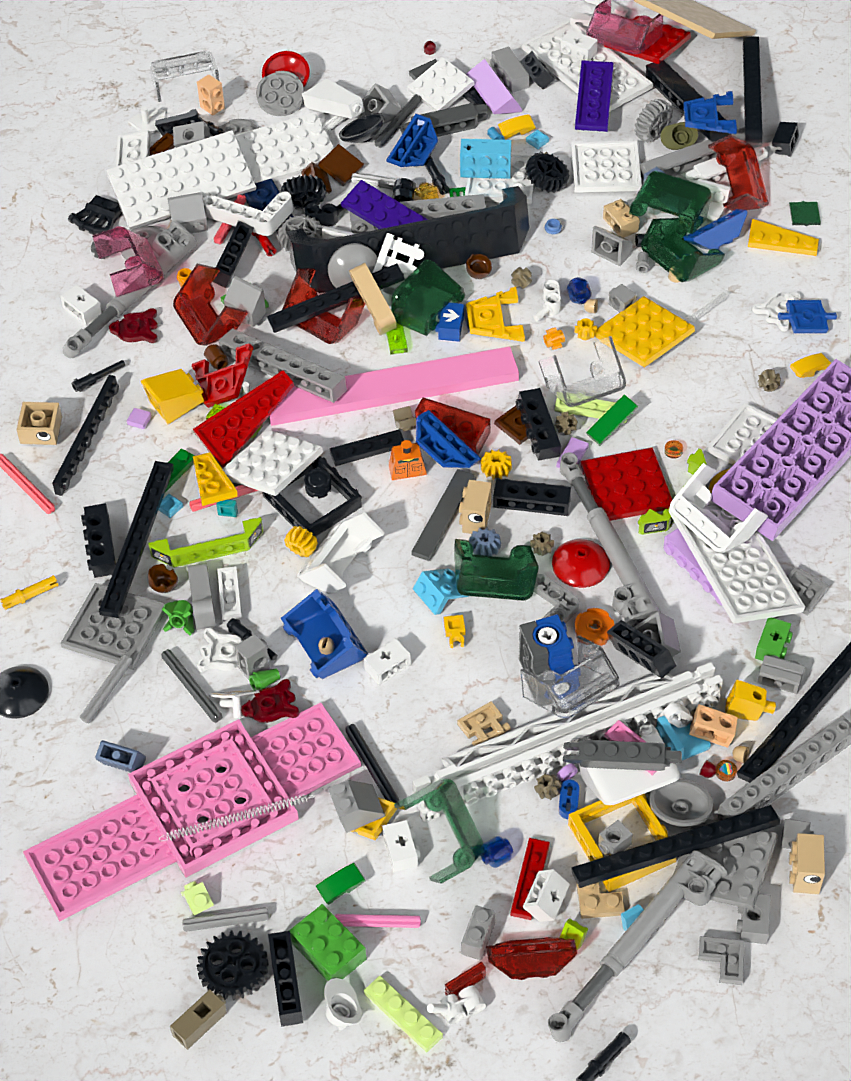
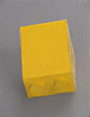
M182 369L145 378L140 381L149 402L167 424H170L204 402L201 395L204 393L198 384L195 385L192 376L189 373L186 374Z

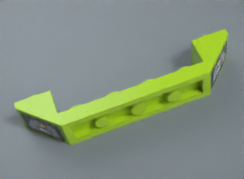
M700 448L694 454L692 453L687 460L689 464L688 472L693 475L703 463L707 465L703 451ZM651 509L645 515L642 514L638 520V533L643 535L668 531L675 523L669 513V509H665L662 515Z
M259 517L242 521L243 534L197 543L187 547H179L174 550H170L167 539L150 542L148 544L151 557L175 568L248 551L263 533L262 519Z

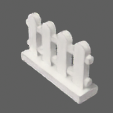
M387 233L372 273L381 270L383 266L389 267L396 263L399 265L402 273H404V281L389 286L398 290L396 296L383 292L384 289L380 290L387 304L392 306L391 310L395 311L396 308L403 309L406 305L405 301L400 298L401 293L411 291L412 286L406 280L408 275H417L418 269L412 264L414 258L417 260L422 259L424 252L418 249V244H415L414 247L402 243V238L398 237L397 240H394V235ZM389 249L393 250L391 257L387 256ZM397 252L409 256L408 263L395 259Z

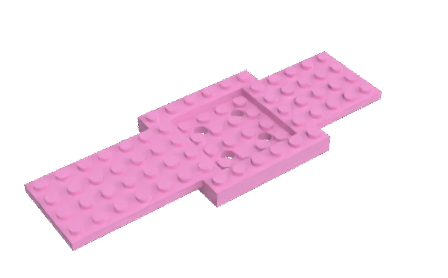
M322 703L299 713V716L296 718H289L253 737L249 736L238 719L129 773L130 784L137 795L23 851L60 922L174 862H177L185 878L299 820L296 808L290 804L291 797L295 801V796L299 799V795L302 797L303 794L311 793L361 767V761ZM219 767L227 768L223 773L216 772ZM183 785L190 787L185 792L179 791V788ZM240 797L246 799L243 804H237L235 801ZM289 798V800H288L289 808L287 807V805H286V803H285V801H284V805H285V809H284L283 806H282L283 800L285 799L286 802H287V799ZM280 800L282 801V803L280 802V804H281V810L279 809V806H278ZM264 805H266V806H267V809H266V807H265V812H266V814H264V812H263V810H262V808H261L262 815H260V813H259V811H258V809H257L258 816H256V814H255L256 807H258L259 810H260V806H262L263 809H264ZM249 809L251 810L250 819L247 815ZM237 812H238V813L240 814V817H239V815H238V822H237V820H236V818H235V816H234V821H235V822L233 823V821H232V819H231V817H230L231 824H229V822H228V820H227V817H228V819H229V815H231L232 818H233V813H234V814L236 815V817H237ZM204 816L208 817L207 831L203 825V832L199 826L198 833V819ZM225 816H227V817H226L227 825H225V823H224ZM221 817H223V818H222L223 826H221V824H220ZM218 818L220 819L219 827H217L216 825ZM214 819L216 820V822H215V829L213 828V825H214L213 820H214ZM194 824L197 826V829H196V827H195V832H196L195 834H194V832H193V830H194ZM190 826L193 827V830H192V828H191L192 835H190V833H189V831H190ZM186 827L189 828V831H188V829H187L188 836H186V834H185V832H184V830H183L184 837H182V835H181V833H180V838H178V836H177V834H176V840L174 839L173 835H172V841L170 840V838H171L170 832H171V831H172L173 834H174V831H175V830H176L177 833H178V829H180L181 832H182V828H184L185 831H186Z

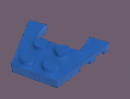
M728 91L723 96L715 94L713 98L706 100L703 97L684 102L685 127L737 134L736 120H718L717 106L733 105V91Z

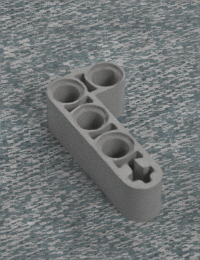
M207 563L187 566L196 629L216 627Z

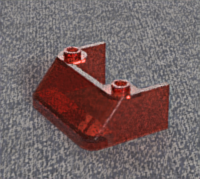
M732 134L709 144L708 148L717 153L716 160L718 164L726 167L733 196L729 197L728 202L723 203V207L731 211L735 209L748 211L768 206V197L753 146Z
M197 263L175 296L173 307L198 345L207 346L219 341L232 328L237 330L248 312L247 310L225 306L218 316L210 303L215 296L211 283L220 270L219 268Z
M298 268L282 310L318 296L317 291L310 286L315 269ZM350 297L341 319L329 312H325L298 323L296 326L328 344H336L358 324L365 303L362 297Z

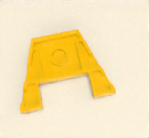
M512 287L510 291L504 293L502 291L497 292L496 296L490 298L485 296L466 303L470 334L525 341L523 325L504 326L501 304L518 303L516 287Z

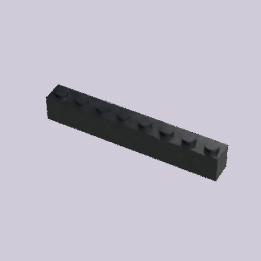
M664 60L660 64L650 63L646 65V78L683 115L684 102L703 98ZM717 111L718 120H727ZM698 129L711 142L729 136V133Z

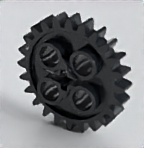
M233 930L230 931L229 936L222 932V938L218 939L216 936H213L214 943L206 942L208 949L201 948L203 956L197 957L200 964L196 965L197 971H199L198 977L202 979V986H207V991H214L215 995L222 993L225 1000L228 995H232L234 1001L237 994H240L241 998L244 999V992L247 991L252 995V987L259 989L258 981L265 982L263 974H268L266 966H269V961L266 959L268 957L267 951H263L264 946L262 943L258 944L257 937L251 940L250 933L243 937L242 931H239L237 936H234ZM235 949H241L238 953H232ZM217 960L222 961L221 964H218V965H214V964H213V963H214L215 961H217ZM247 965L253 966L249 970L243 969ZM228 977L234 978L232 981L229 982L224 981Z

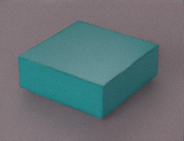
M223 500L216 503L219 516L237 517L236 500Z

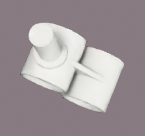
M555 280L544 282V305L533 316V319L537 322L546 314L555 316L560 312L559 283Z
M472 985L460 991L458 994L460 999L455 994H450L443 997L438 1004H429L427 1010L429 1013H441L447 1023L452 1025L464 1018L482 1012L486 1005L477 987Z

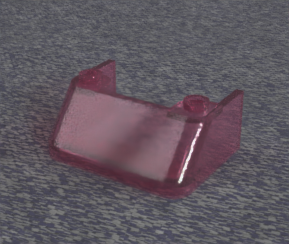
M604 0L595 7L586 35L597 39L599 44L631 54H640L662 37L663 15L658 14L653 19L643 15L636 20H632L611 13V0Z
M120 226L92 236L99 259L132 248L135 256L125 261L126 269L110 274L116 297L163 281L164 274L146 238Z

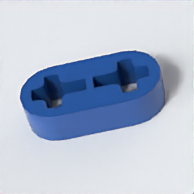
M566 780L561 784L559 814L564 819H568L570 813L578 810L580 788L575 780ZM568 788H572L571 796H567ZM567 803H571L570 811H566Z

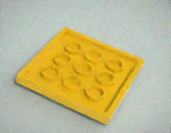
M643 296L624 311H621L598 327L597 331H594V337L645 368L694 333L695 326Z

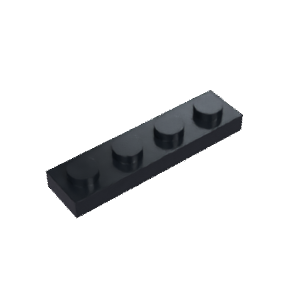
M400 429L332 447L329 450L334 465L339 466L390 452L392 447L401 445L404 438Z

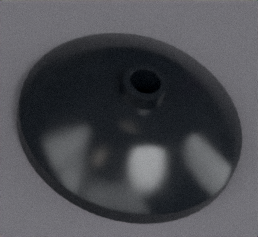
M381 113L360 117L346 125L340 131L339 137L342 141L349 143L368 142L381 129L385 118Z
M16 666L0 673L1 716L12 719L24 718L34 714L45 704L49 695V685L47 679L39 670L28 666Z

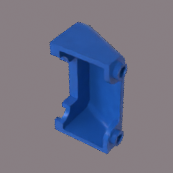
M318 589L314 590L281 617L285 632L288 635L293 634L297 637L311 659L312 663L310 665L312 668L310 671L315 678L320 677L324 679L364 660L368 655V652L336 604ZM324 637L331 638L335 646L334 651L328 655L322 654L318 647L319 641Z

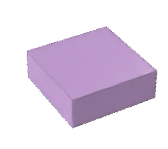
M134 408L127 419V425L145 429L151 418V412Z

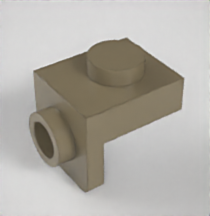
M410 406L393 410L396 428L403 431L414 429L416 417H413Z

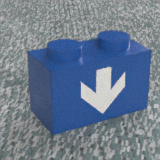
M443 302L442 309L438 311V319L440 321L436 322L435 332H438V340L460 342L464 320V304Z

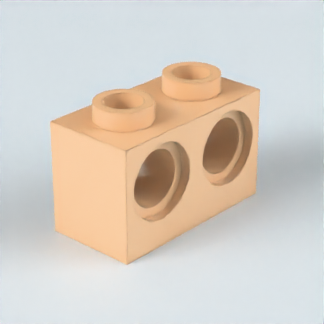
M209 74L197 81L200 107L211 115H215L224 109L222 83Z
M699 704L692 716L693 720L691 721L689 735L728 748L735 736L738 717Z

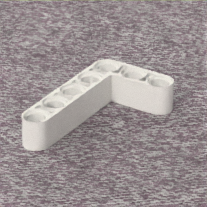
M288 192L277 194L263 211L213 195L206 196L203 199L205 214L208 218L235 227L239 220L254 227L253 232L263 236L272 235L294 210L291 194Z

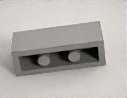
M510 47L492 51L490 64L492 68H495L498 77L502 78L504 85L509 88L511 93L529 88V74Z

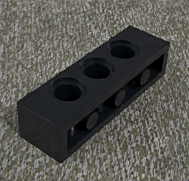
M238 220L214 269L211 282L227 288L250 240L254 227Z
M541 389L519 391L518 399H516V408L521 412V422L523 425L525 424L526 436L531 440L532 453L536 454L538 461L559 457L561 443Z
M496 478L493 508L568 516L571 487Z
M103 503L84 507V515H81L83 526H86L83 534L85 541H88V544L85 545L86 554L90 556V559L87 560L88 569L93 571L94 578L112 575L116 561L107 505Z
M620 620L607 631L616 650L661 679L676 667L666 647L626 622Z
M290 931L268 934L281 1027L303 1023Z

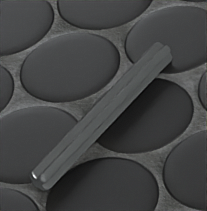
M415 94L375 140L376 147L382 148L421 102L420 95Z
M169 649L163 651L161 654L162 659L214 723L220 721L222 713Z

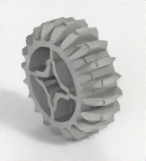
M651 100L636 119L635 135L647 143L653 142L654 139L657 140L664 127L671 123L672 107L664 100Z
M303 214L301 216L295 215L293 218L289 216V219L285 220L278 228V241L282 248L289 251L286 231L303 228L307 237L321 238L322 225L319 221H316L315 217L310 218L309 215L306 217Z

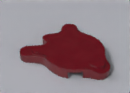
M150 308L141 313L125 314L122 320H117L109 325V331L125 342L147 341L155 343L158 340L157 335L151 330L158 327L157 322L154 320L157 316V310Z
M283 679L273 687L259 690L260 693H254L255 697L241 706L242 715L264 723L273 722L283 717H298V707L290 704L296 700L295 694L289 691L291 689V682L288 679Z

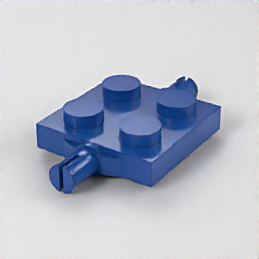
M788 300L786 303L788 313H778L779 320H789L793 333H827L829 330L827 320H836L837 318L836 312L827 313L824 310L821 300Z

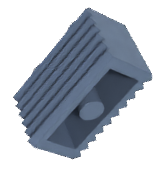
M104 740L100 742L95 756L96 760L104 765L130 773L143 767L146 756L137 750Z

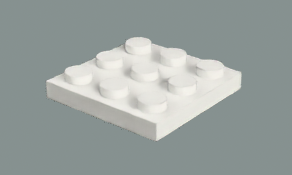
M442 57L407 88L413 95H420L421 101L432 110L438 111L447 109L475 84L471 78Z

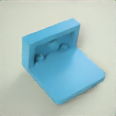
M448 568L422 571L413 587V590L434 615L442 612L448 599L469 597L470 595L466 585L460 581L453 570Z
M665 715L657 718V726L655 728L667 747H671L672 751L682 752V760L710 749L711 744L709 741L689 735L691 723L685 727L678 728L669 723Z

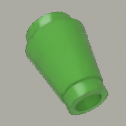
M277 668L253 672L249 676V682L254 691L262 690L280 680Z

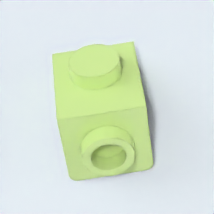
M194 880L184 886L185 890L181 894L185 897L194 916L214 906L203 882L196 883Z

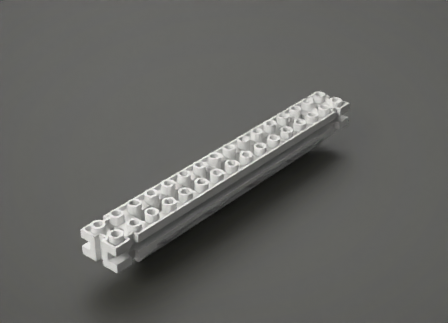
M711 662L697 667L694 672L687 671L677 676L668 673L661 679L655 674L442 758L443 769L436 771L433 776L429 777L426 775L412 781L414 791L413 803L416 809L419 808L420 817L423 822L435 820L440 816L441 812H455L460 807L472 805L482 798L492 797L497 792L512 789L517 784L529 782L539 775L549 774L554 769L570 764L563 762V756L577 755L576 752L578 751L564 749L565 742H580V740L609 741L605 737V733L618 720L640 736V727L650 724L656 727L657 718L664 716L663 711L670 704H681L688 709L691 715L694 714L699 704L712 708L720 701L723 680L720 675L715 676V667ZM623 696L620 701H617V702H608V701H611V700H613V699H616V698H618V697ZM570 717L566 723H555ZM515 739L511 745H500Z

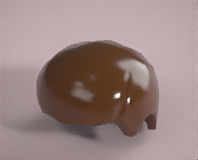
M472 254L466 262V270L472 278L483 279L490 274L492 264L487 256Z
M165 564L154 565L148 571L149 586L154 591L168 593L177 586L178 577L174 569L168 570Z

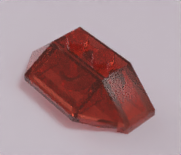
M555 937L511 940L486 946L488 962L509 978L519 980L532 977L547 978L555 976L577 955L575 940L571 938L567 940Z

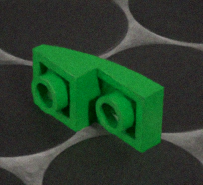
M352 863L316 885V888L326 904L329 905L344 893L353 891L366 880L356 864Z

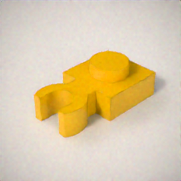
M463 615L443 617L445 635L450 637V648H453L455 641H459L461 647H464L465 624Z

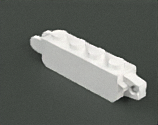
M750 144L694 165L693 170L686 173L685 187H696L698 179L721 184L755 171L758 168V162L766 158L768 152L763 146L754 148Z

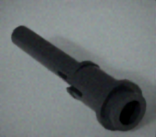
M121 360L94 374L89 373L80 379L76 378L71 383L75 392H82L84 388L95 384L96 380L125 367V362Z
M232 618L228 621L227 628L230 633H235L243 641L252 636V631L242 625L239 619ZM268 648L267 653L272 661L276 660L278 655Z

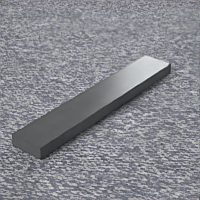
M459 469L456 470L412 549V556L430 561L458 510L460 502L464 499V487L468 486L469 480H474V474Z

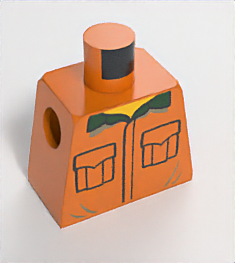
M404 440L401 442V445L392 447L389 460L392 480L427 475L421 450L417 443Z

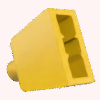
M736 680L726 699L725 713L736 716L738 719L757 721L762 712L773 714L776 702L766 700V689Z

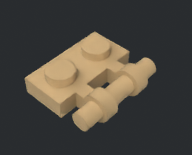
M492 701L457 720V725L468 739L475 735L478 739L472 742L473 746L503 735L511 730L507 722L503 725L498 723L503 720V715ZM492 727L493 730L485 734L483 732L487 728Z

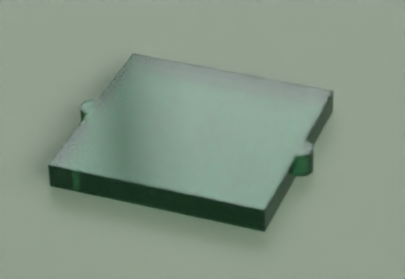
M789 202L792 225L808 226L821 224L817 202Z

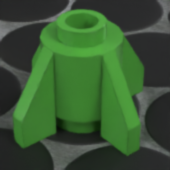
M186 600L166 603L162 610L169 616V621L165 624L163 630L166 632L172 626L175 628H182L184 626L183 630L190 636L194 631L192 604Z

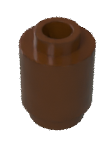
M217 344L209 345L205 349L204 357L214 369L220 370L228 365L227 356Z

